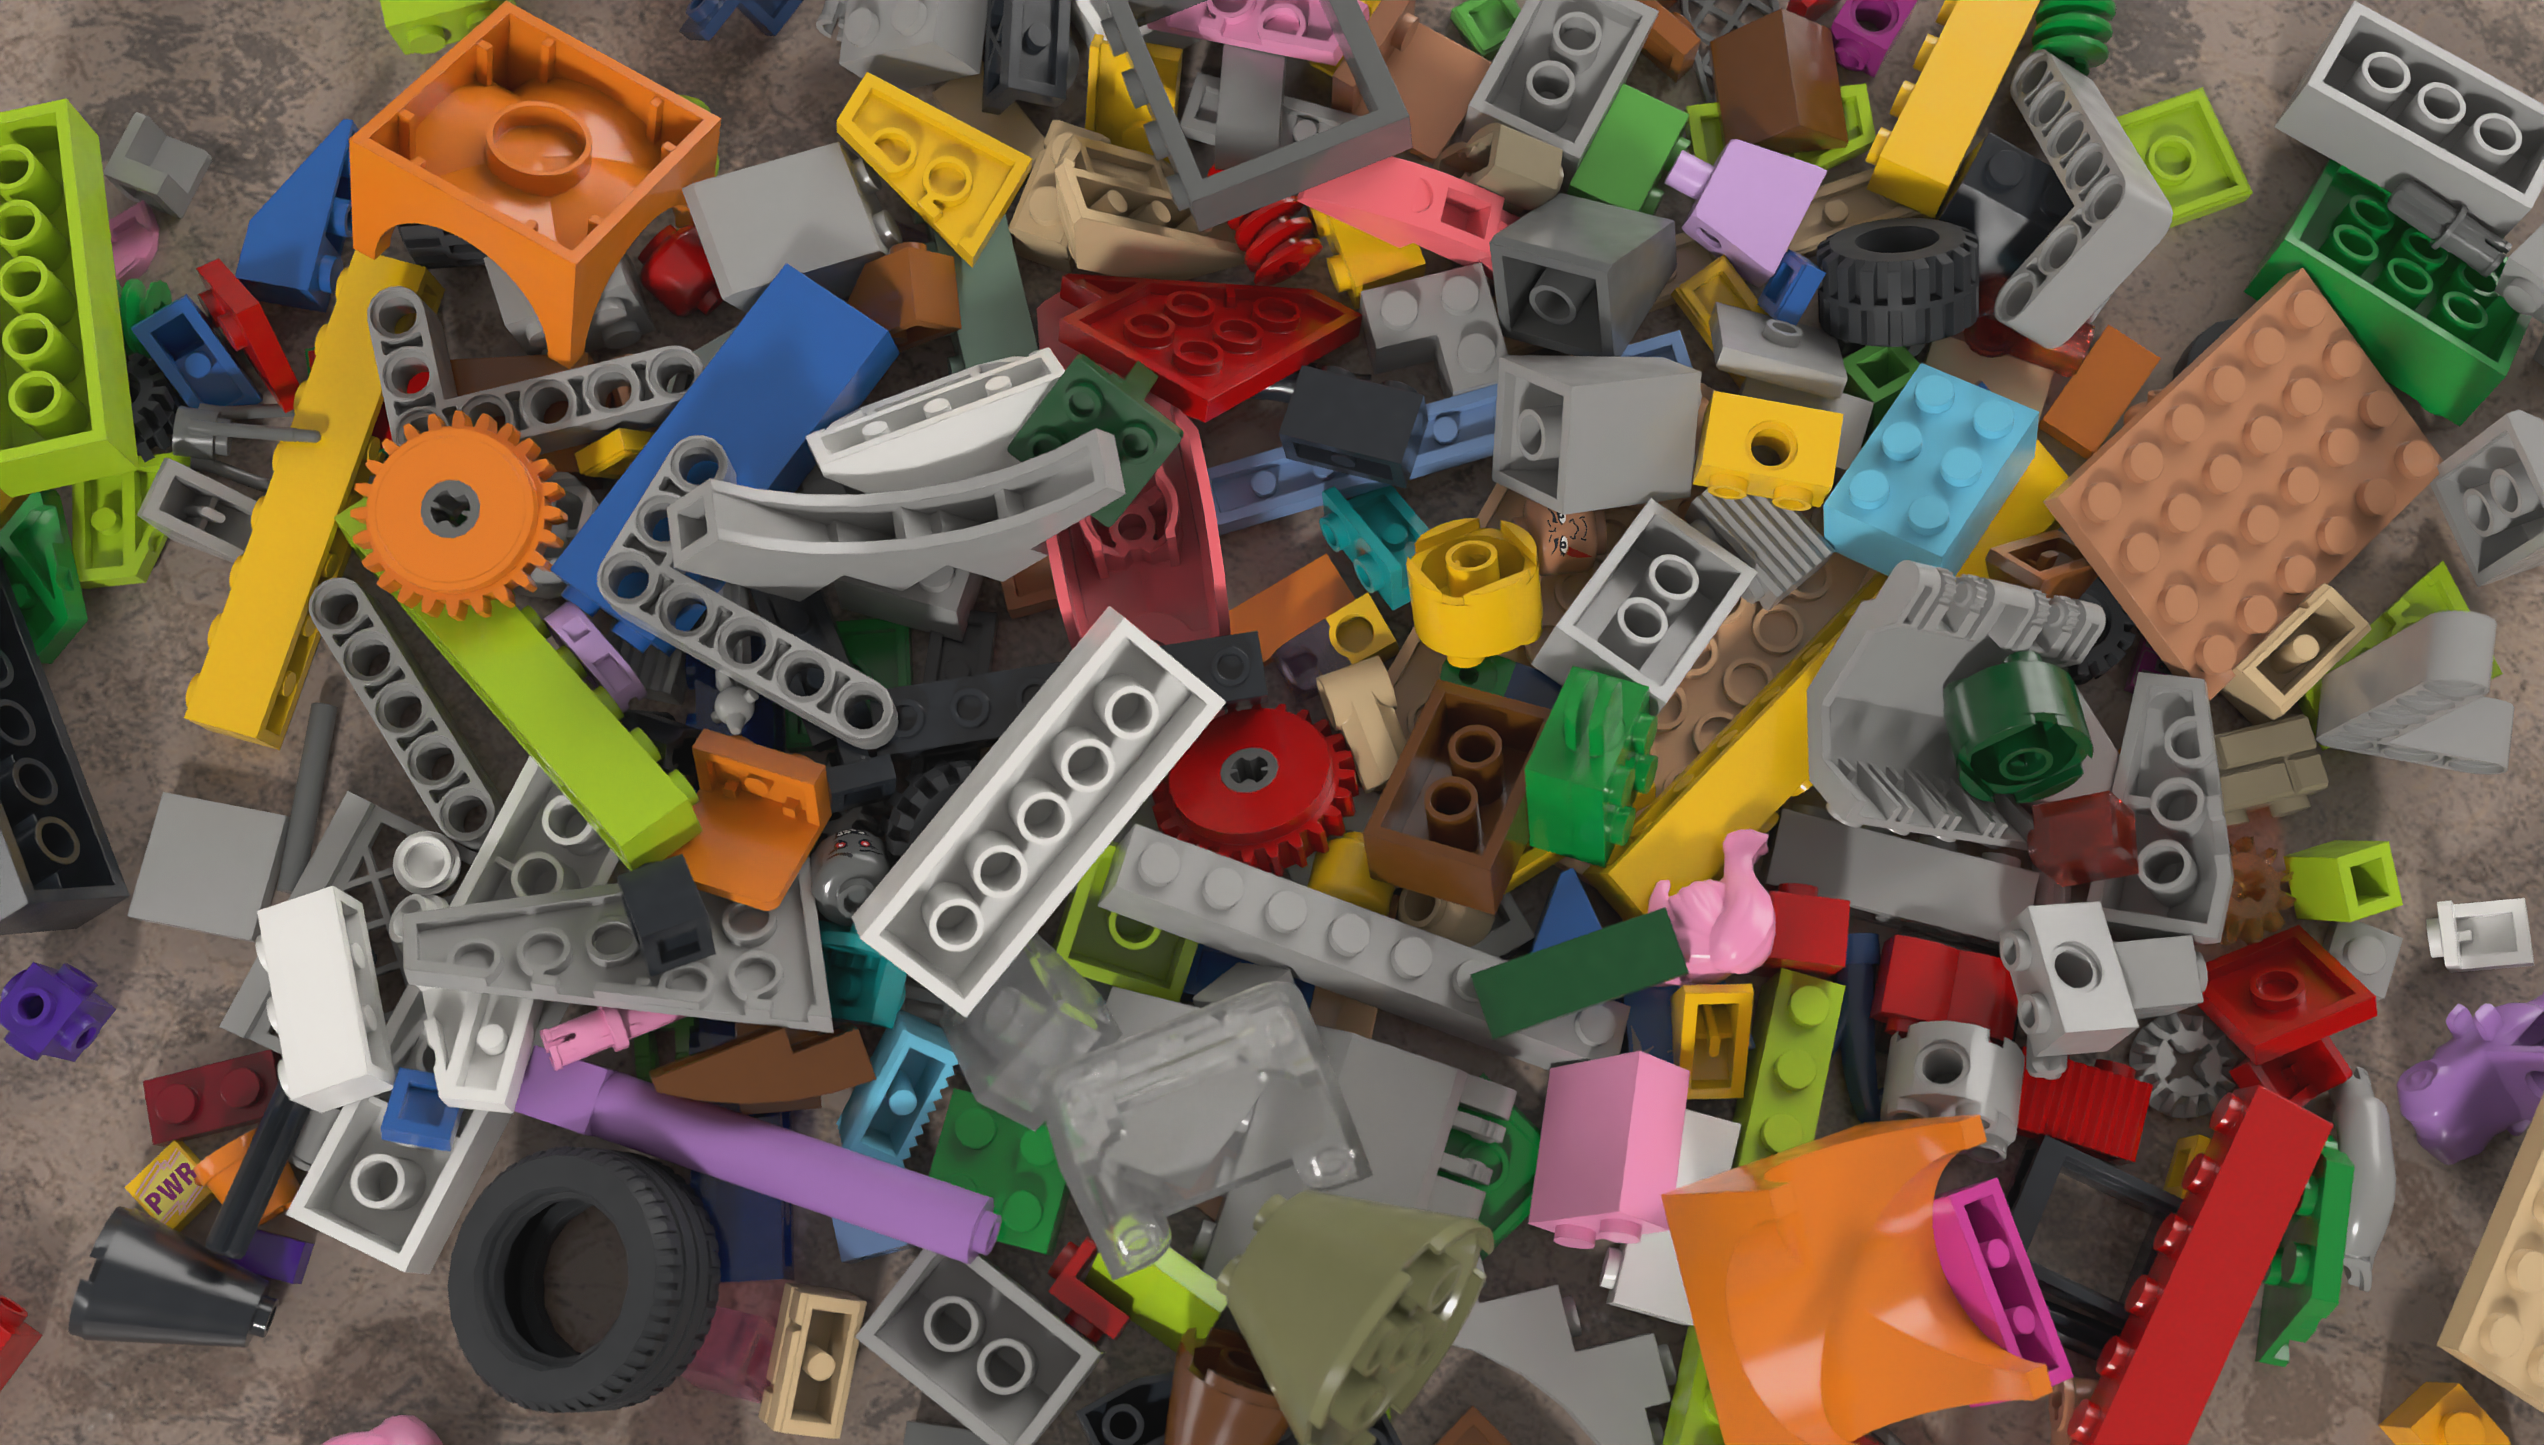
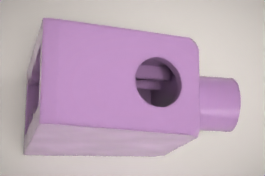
M1731 139L1713 166L1681 150L1664 183L1695 199L1681 227L1683 231L1717 258L1725 255L1740 276L1752 285L1761 288L1778 268L1827 170L1738 139Z

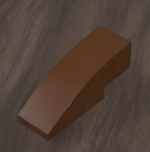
M851 1022L833 1028L834 1033L823 1032L790 1045L783 1027L767 1025L649 1071L656 1092L699 1101L739 1104L799 1100L835 1093L876 1080L860 1032Z

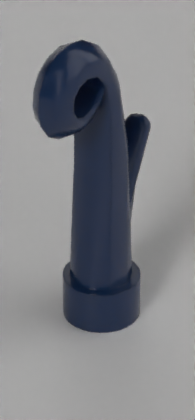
M1849 933L1845 967L1833 975V983L1844 985L1845 991L1830 1062L1840 1047L1843 1072L1850 1102L1861 1124L1881 1121L1884 1087L1878 1089L1875 1019L1870 1018L1876 986V966L1880 965L1881 960L1879 934Z

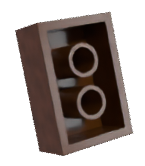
M1437 679L1363 832L1370 878L1495 915L1529 840L1525 767L1552 709Z

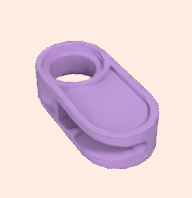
M567 601L542 619L558 646L566 645L579 660L587 673L586 679L595 689L600 685L603 686L618 704L622 713L629 709L628 702L633 697L640 701L647 696L646 689L631 667L578 606L571 601Z

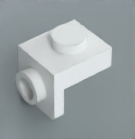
M2525 898L2453 904L2451 900L2437 902L2439 918L2426 919L2431 957H2444L2445 967L2450 973L2535 966Z

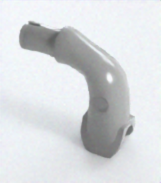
M2356 1066L2354 1075L2350 1079L2328 1090V1093L2335 1106L2332 1121L2337 1132L2339 1152L2346 1153L2355 1165L2343 1268L2349 1284L2359 1287L2361 1291L2369 1292L2372 1286L2374 1259L2386 1233L2393 1211L2396 1171L2389 1113L2385 1104L2375 1098L2368 1072Z

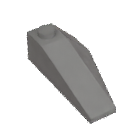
M2138 672L2087 902L2100 901L2112 941L2125 942L2192 935L2194 946L2220 943L2234 875L2207 683L2204 679Z

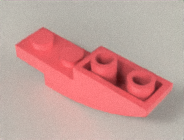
M1393 156L1302 191L1298 194L1297 201L1398 248L1415 243L1464 267L1482 263L1485 276L1493 280L1489 242L1496 233L1520 219L1503 210L1505 198L1447 173Z

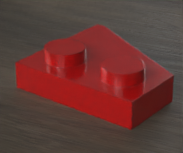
M219 258L196 268L206 288L205 291L197 294L212 324L216 328L221 327L235 351L240 349L243 351L281 409L285 413L294 410V398L300 384L260 303Z

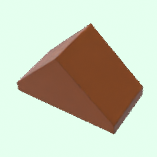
M2056 529L1990 548L1985 559L1989 579L2042 591L2041 593L2047 594L2046 598L2051 599L2054 595L2079 599L2098 577V574L2070 537Z

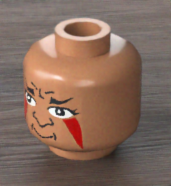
M1527 498L1523 509V517H1512L1511 523L1522 527L1533 537L1537 546L1540 576L1587 572L1593 567L1596 556L1605 555L1607 534L1603 509L1562 515Z

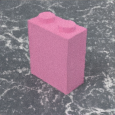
M1642 1051L1550 1068L1528 1224L1555 1233L1554 1242L1578 1249L1594 1248L1595 1240L1598 1239L1635 1244L1641 1241V1234L1670 1231L1660 1194L1676 1189L1690 1071Z

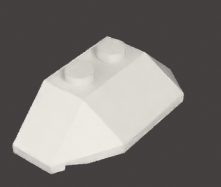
M1049 347L1033 351L1028 357L1011 356L979 364L861 407L832 422L826 430H817L805 437L823 477L867 494L912 490L969 479L1021 463L1008 453L1007 447L1064 373L1065 369Z

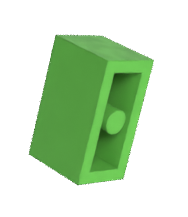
M1623 83L1569 184L1567 194L1655 216L1665 194V191L1657 188L1664 172L1671 170L1681 150L1688 152L1691 141L1682 137L1690 114Z

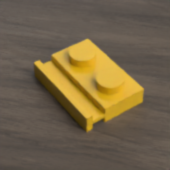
M1095 34L1090 44L1085 129L1109 138L1111 145L1154 156L1143 124L1153 121L1146 105L1135 109L1121 72L1131 69L1125 53L1113 57L1108 41L1104 40V35ZM1145 42L1177 117L1183 49ZM1168 157L1163 158V160L1171 164Z

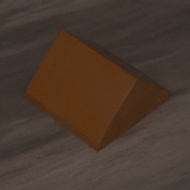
M1781 8L1710 41L1708 47L1723 149L1731 139H1738L1780 154L1847 147L1849 142L1830 28Z

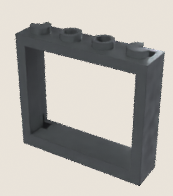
M1106 0L1110 18L1102 20L1100 23L1112 55L1116 57L1125 53L1131 69L1121 73L1135 109L1144 105L1147 106L1153 121L1145 123L1143 126L1157 161L1166 157L1169 158L1175 174L1167 176L1165 179L1174 204H1176L1178 211L1190 208L1199 232L1413 148L1410 116L1358 1L1319 0L1369 113L1202 179L1139 27L1207 0Z

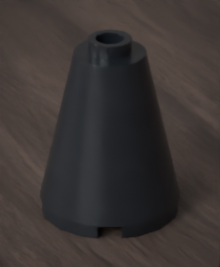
M119 1206L106 1221L89 1257L95 1258L96 1261L88 1281L80 1279L70 1313L68 1332L71 1335L82 1337L83 1340L246 1348L254 1335L262 1338L266 1337L273 1322L279 1299L269 1296L271 1282L226 1257L212 1252L206 1246L136 1208L129 1209Z

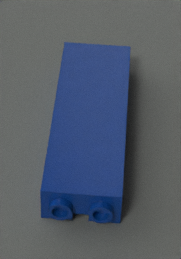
M786 263L550 568L558 578L568 585L561 593V596L578 606L581 611L591 618L601 609L617 619L618 622L611 631L644 654L647 648L652 645L670 657L676 649L675 646L624 619L610 606L597 586V573L601 562L672 448L680 440L689 436L703 435L712 438L723 447L736 473L737 485L754 489L794 493L817 463L805 436L817 430H826L832 422L857 410L900 354L889 331ZM701 461L695 464L689 470L687 482L701 485L708 479H713L717 474L719 465L711 461ZM668 517L660 520L655 525L652 533L654 540L660 542L671 540ZM688 571L685 573L687 577L716 593L726 583L725 581ZM634 572L625 576L618 587V597L632 599L640 596L647 588L649 575L642 572ZM690 604L684 607L678 613L675 620L676 629L690 631L707 607L700 604Z

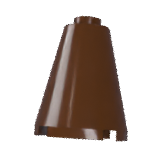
M1211 1327L1207 1339H1195L1196 1328L1188 1329L1182 1336L1176 1352L1164 1445H1277L1290 1426L1243 1334L1224 1328Z

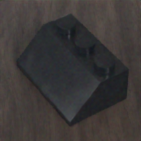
M1988 132L1964 159L1933 219L1964 227L1977 236L1979 239V297L1995 306L1996 298L2007 280L2073 209L2074 204L2052 166ZM2112 294L2064 345L2073 349L2079 343Z

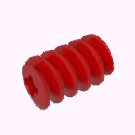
M1214 164L1209 169L1207 177L1224 170H1215ZM1292 195L1227 221L1229 227L1236 231L1234 239L1239 249L1246 252L1244 261L1249 271L1256 273L1254 277L1256 286H1271L1291 278L1303 270L1310 260L1323 249L1319 239L1300 240L1312 230L1313 224L1309 217L1291 219L1304 206V204L1297 201L1298 196Z

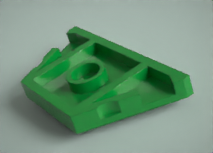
M2331 1133L2262 1281L2264 1283L2255 1362L2285 1367L2290 1362L2289 1340L2306 1343L2316 1331L2322 1318L2326 1319L2339 1304L2355 1165L2346 1153L2339 1152L2338 1143Z

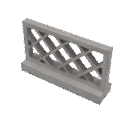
M347 791L288 900L330 886H334L347 894L348 891L372 884L383 918L366 923L367 930L371 932L387 927L389 933L392 911L382 880L394 877L395 874L393 867L378 871L371 848L384 824L406 834L407 837L417 832L429 830ZM454 843L459 850L461 861L472 865L478 853ZM365 860L369 875L355 879ZM456 894L444 897L443 899L450 905ZM390 938L397 961L375 968L376 977L401 970L407 987L408 980L403 969V953L398 948L397 943ZM257 956L219 1027L282 1054L280 1039L272 1034L274 1028L267 1014V1000L269 997H272L268 972L263 968ZM394 1010L384 1013L385 1022L389 1021Z

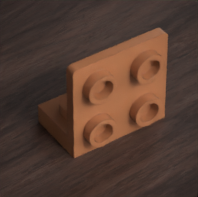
M1381 0L1367 23L1410 116L1413 148L1407 151L1434 164L1436 158L1448 147L1464 122L1468 105L1492 62L1421 24L1419 18L1414 16L1416 0ZM1344 57L1333 74L1332 109L1363 116L1368 114L1369 111Z

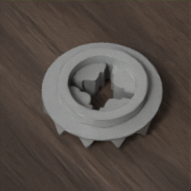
M2175 1012L2152 1020L2140 1030L2131 1046L2129 1066L2136 1069L2134 1079L2153 1085L2149 1100L2151 1107L2171 1117L2194 1118L2213 1111L2222 1097L2236 1086L2228 1071L2234 1068L2238 1057L2231 1053L2226 1042V1034L2206 1022L2204 1016H2193ZM2172 1048H2175L2181 1054L2198 1050L2203 1052L2198 1057L2199 1061L2193 1066L2194 1072L2198 1076L2197 1082L2188 1075L2173 1078L2166 1082L2164 1078L2172 1073L2170 1069L2177 1063L2175 1056L2172 1054Z

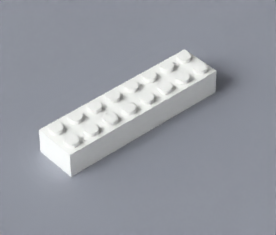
M529 756L449 907L618 883L617 875L629 872L630 870L532 757ZM409 983L386 1025L395 1077H397L399 1067L434 1073L433 1067L436 1063L435 1052L428 1045L424 1021L428 1020L422 991L417 985H409ZM544 1001L529 1058L534 1045L544 1047L540 1030L559 1025L570 1003ZM392 1090L344 1105L286 1215L403 1272L430 1274L513 1113L464 1108L452 1150L449 1152L382 1140L380 1128Z

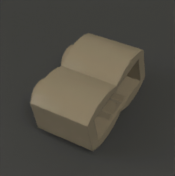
M1490 123L1478 130L1468 143L1457 142L1447 147L1434 161L1433 169L1504 197L1503 210L1518 217L1523 210H1534L1557 195L1564 176L1563 168L1561 167L1563 150L1500 123Z

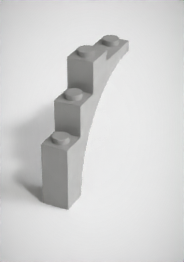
M1095 428L1053 451L1005 469L957 482L905 491L858 495L798 494L754 489L710 478L667 507L674 568L800 602L843 575L903 592L946 565L1003 582L1047 557L1046 540L1126 493L1115 437L1113 434Z
M1479 1255L1476 1267L1482 1272H1484L1482 1260ZM1486 1279L1482 1288L1487 1287ZM1558 1285L1479 1303L1477 1298L1471 1313L1452 1346L1474 1351L1522 1375L1561 1405L1596 1445L1663 1444L1664 1432L1658 1417L1648 1419L1645 1408L1671 1402L1668 1386L1676 1384L1677 1375L1668 1345L1662 1344L1657 1346L1654 1333H1644L1574 1350L1572 1338L1582 1335L1580 1320L1573 1297L1566 1296L1561 1298Z

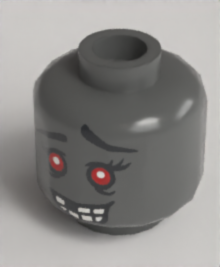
M849 829L840 831L821 841L812 853L810 860L811 892L813 897H815L816 908L825 919L839 926L851 927L852 923H854L852 916L892 869V862L887 856L885 843L879 837L862 830Z

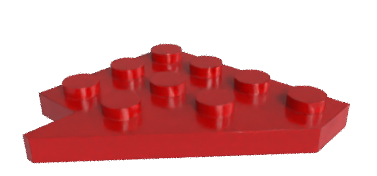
M1068 273L1062 276L1060 298L1079 308V310L1060 319L1058 341L1087 356L1094 363L1100 364L1124 378L1136 362L1140 361L1159 376L1149 391L1150 393L1179 408L1185 415L1206 423L1298 371L1302 365L1307 366L1358 337L1363 315L1314 289Z

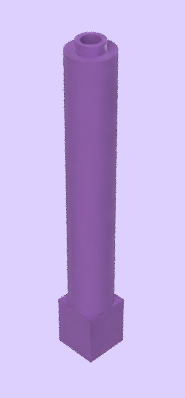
M534 1045L514 1110L516 1112L583 1135L610 1141L967 1264L973 1263L979 1253L988 1255L996 1242L1001 1226V1215L993 1213L994 1199L706 1101L656 1092L655 1086L652 1083L584 1059L575 1061L555 1071L549 1060V1057H551L550 1052L546 1053L544 1047Z

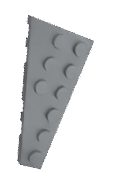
M809 855L781 904L774 910L763 911L698 890L709 916L716 954L652 977L649 975L627 920L618 883L402 914L403 969L409 985L834 1033L815 897L811 892Z

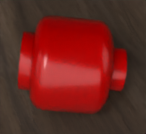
M670 224L662 229L639 254L638 260L643 264L639 275L640 282L674 315L685 317L699 309L705 316H708L724 301L696 227L687 225L676 229Z

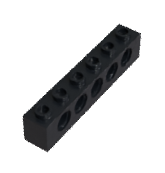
M1258 631L1160 646L1226 701L1220 710L1268 703V691ZM1063 661L887 689L898 712V726L895 735L889 742L876 748L877 756L890 753L892 762L992 747ZM869 700L874 727L881 720L884 711L883 706L879 702Z

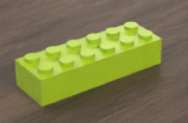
M67 98L0 112V489L13 498L139 470L99 136Z

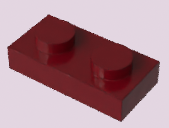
M269 1049L143 1081L153 1145L164 1147L170 1145L174 1140L184 1142L260 1123L279 1081L278 1063L282 1060V1054Z

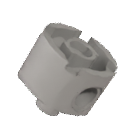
M1927 1021L1909 1025L1907 1038L1902 1039L1898 1035V1031L1891 1037L1880 1120L1890 1121L1980 1114L1987 1142L1961 1150L1957 1154H1966L1968 1157L1984 1163L2001 1162L2006 1159L2007 1146L2016 1139L2025 1056L2018 1045L2004 1037L2003 1048L1990 1043V1030L1974 1024L1953 1021Z

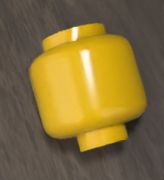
M1348 832L1342 838H1334L1327 841L1329 851L1325 854L1315 853L1307 887L1387 916L1390 911L1395 886L1370 878L1363 832Z

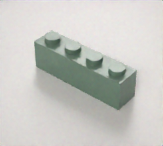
M910 206L914 225L925 224L928 243L923 244L927 246V251L954 256L962 329L945 335L951 336L955 356L947 357L948 374L951 375L979 364L1011 356L1028 357L1030 353L1038 350L1006 214L972 268Z

